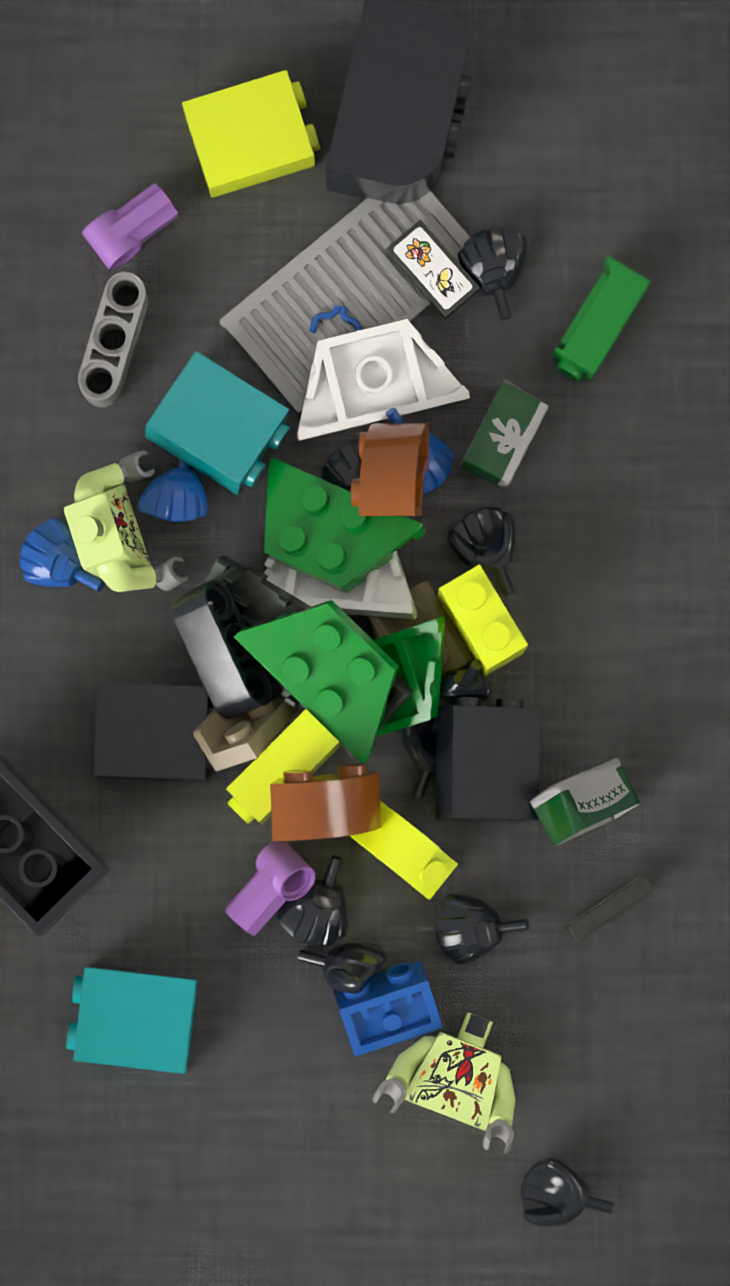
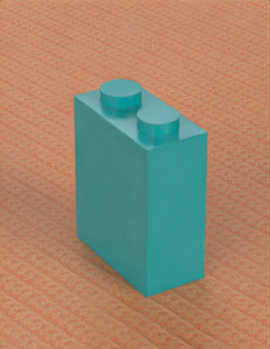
M195 351L147 422L145 438L238 496L245 484L252 488L266 467V464L261 462L268 449L271 447L277 451L288 435L291 428L286 425L289 409Z
M89 966L84 967L83 976H75L72 1003L80 1004L78 1022L70 1021L67 1034L66 1049L74 1050L73 1061L185 1074L188 1069L198 979Z

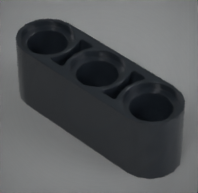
M212 580L176 596L171 605L174 622L216 711L226 719H233L267 705L272 700L273 686L266 669L234 638L246 625L228 588L222 582Z

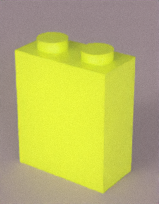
M287 70L182 102L186 121L211 198L315 166L313 152L320 150L317 134L313 124L304 125L300 109L307 107L300 82L291 83Z
M480 564L439 588L437 598L474 660H479L482 663L481 675H489L524 653L528 644Z
M305 709L226 788L233 796L227 804L247 824L255 818L263 825L271 817L270 784L279 778H284V771L312 770L313 774L340 747L339 741Z

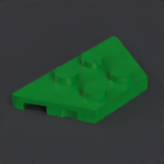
M273 457L269 462L264 553L269 559L346 594L365 580L369 572L380 569L392 560L391 554L413 537L416 541L419 540L426 532V528L422 523L406 516H359V507H353L350 491Z
M332 600L297 613L292 612L279 616L275 620L257 626L242 628L234 636L362 764L369 759L374 749L373 744L379 724L383 720L387 707V698L390 689L393 687L399 665Z
M443 616L373 639L399 665L397 673L414 691L390 720L378 731L376 737L431 720L438 716L445 620Z

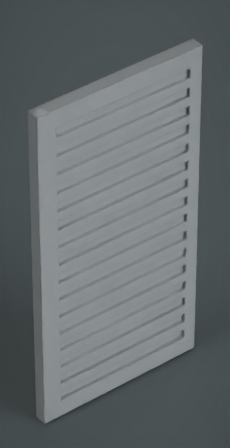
M431 191L418 200L405 204L385 203L370 198L365 199L220 319V325L230 332L298 414L302 412L317 342L355 332V327L342 319L340 311L331 319H321L318 322L316 333L310 332L311 321L316 314L331 312L334 305L347 307V314L357 319L362 326V330L404 319H408L410 322L431 305L386 253L388 246L421 220L460 264L458 253L463 249L464 243L470 237Z

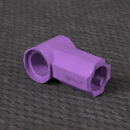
M154 183L117 211L112 209L97 217L83 230L82 235L106 267L112 271L132 259L141 250L142 243L177 219L179 214L163 190Z
M274 841L262 849L256 860V869L258 871L226 907L225 912L228 916L253 936H256L286 900L292 901L301 898L314 884L315 872L287 841Z

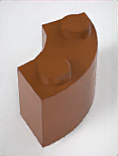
M429 423L372 424L368 432H361L359 437L361 469L360 479H352L351 483L353 507H359V516L422 515L424 481L426 472L429 470Z
M366 764L338 765V772L319 776H312V770L284 771V778H279L270 784L272 841L335 838L367 833L381 828L379 771L367 772Z

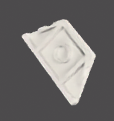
M408 319L319 340L316 344L297 438L298 441L386 420L389 419L386 412L391 408H396L400 416L466 400L470 398L469 391L446 368L442 359L424 342L420 333Z
M397 550L391 554L392 560L380 569L369 572L365 580L347 594L269 558L264 564L267 567L264 573L268 575L267 580L310 606L332 600L346 614L403 619H416L417 611Z

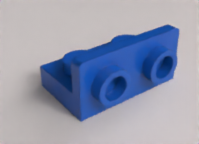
M421 961L398 963L391 966L386 972L371 976L365 982L363 990L357 994L333 990L355 1057L443 1028Z

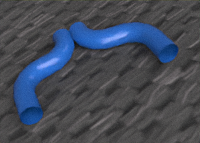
M334 305L331 312H321L313 317L309 331L316 333L318 322L321 319H331L339 311L342 319L355 327V332L362 330V326L357 319L347 314V307Z

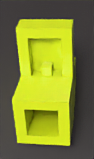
M380 801L381 828L367 833L350 835V837L430 900L458 863L417 828Z

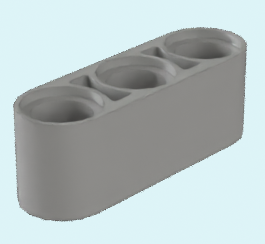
M131 272L117 273L108 280L79 371L78 384L86 400L97 407L112 405L119 399L147 311L149 298L144 283L137 275ZM126 286L133 287L139 292L137 301L127 307L120 306L114 301L117 291ZM110 330H120L126 335V339L119 349L108 350L101 345L104 334ZM98 373H106L113 378L110 389L102 394H95L88 389L91 377Z

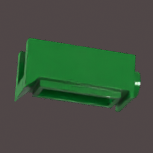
M606 255L603 263L605 273L601 274L552 356V359L559 362L556 368L575 381H580L583 377L591 382L651 282Z

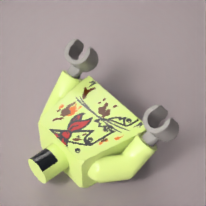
M145 450L121 458L119 465L113 463L81 476L74 492L75 502L64 507V513L83 569L101 578L110 589L117 592L154 588L155 584L164 591H170L189 579L188 577L181 578L176 576L172 570L184 563V560L180 557H172L155 569L150 564L126 487L123 484L124 480L132 483L154 474V469L143 472L139 467V457L148 454Z
M468 1012L457 1038L439 1031L436 1037L423 1036L400 1053L386 1080L381 1083L372 1098L376 1104L382 1094L390 1095L394 1099V1106L390 1113H395L403 1101L407 1100L484 1130L486 1133L483 1147L486 1150L489 1148L491 1138L499 1137L506 1144L504 1154H507L514 1138L512 1122L516 1098L510 1069L501 1062L500 1054L484 1048L493 1022Z

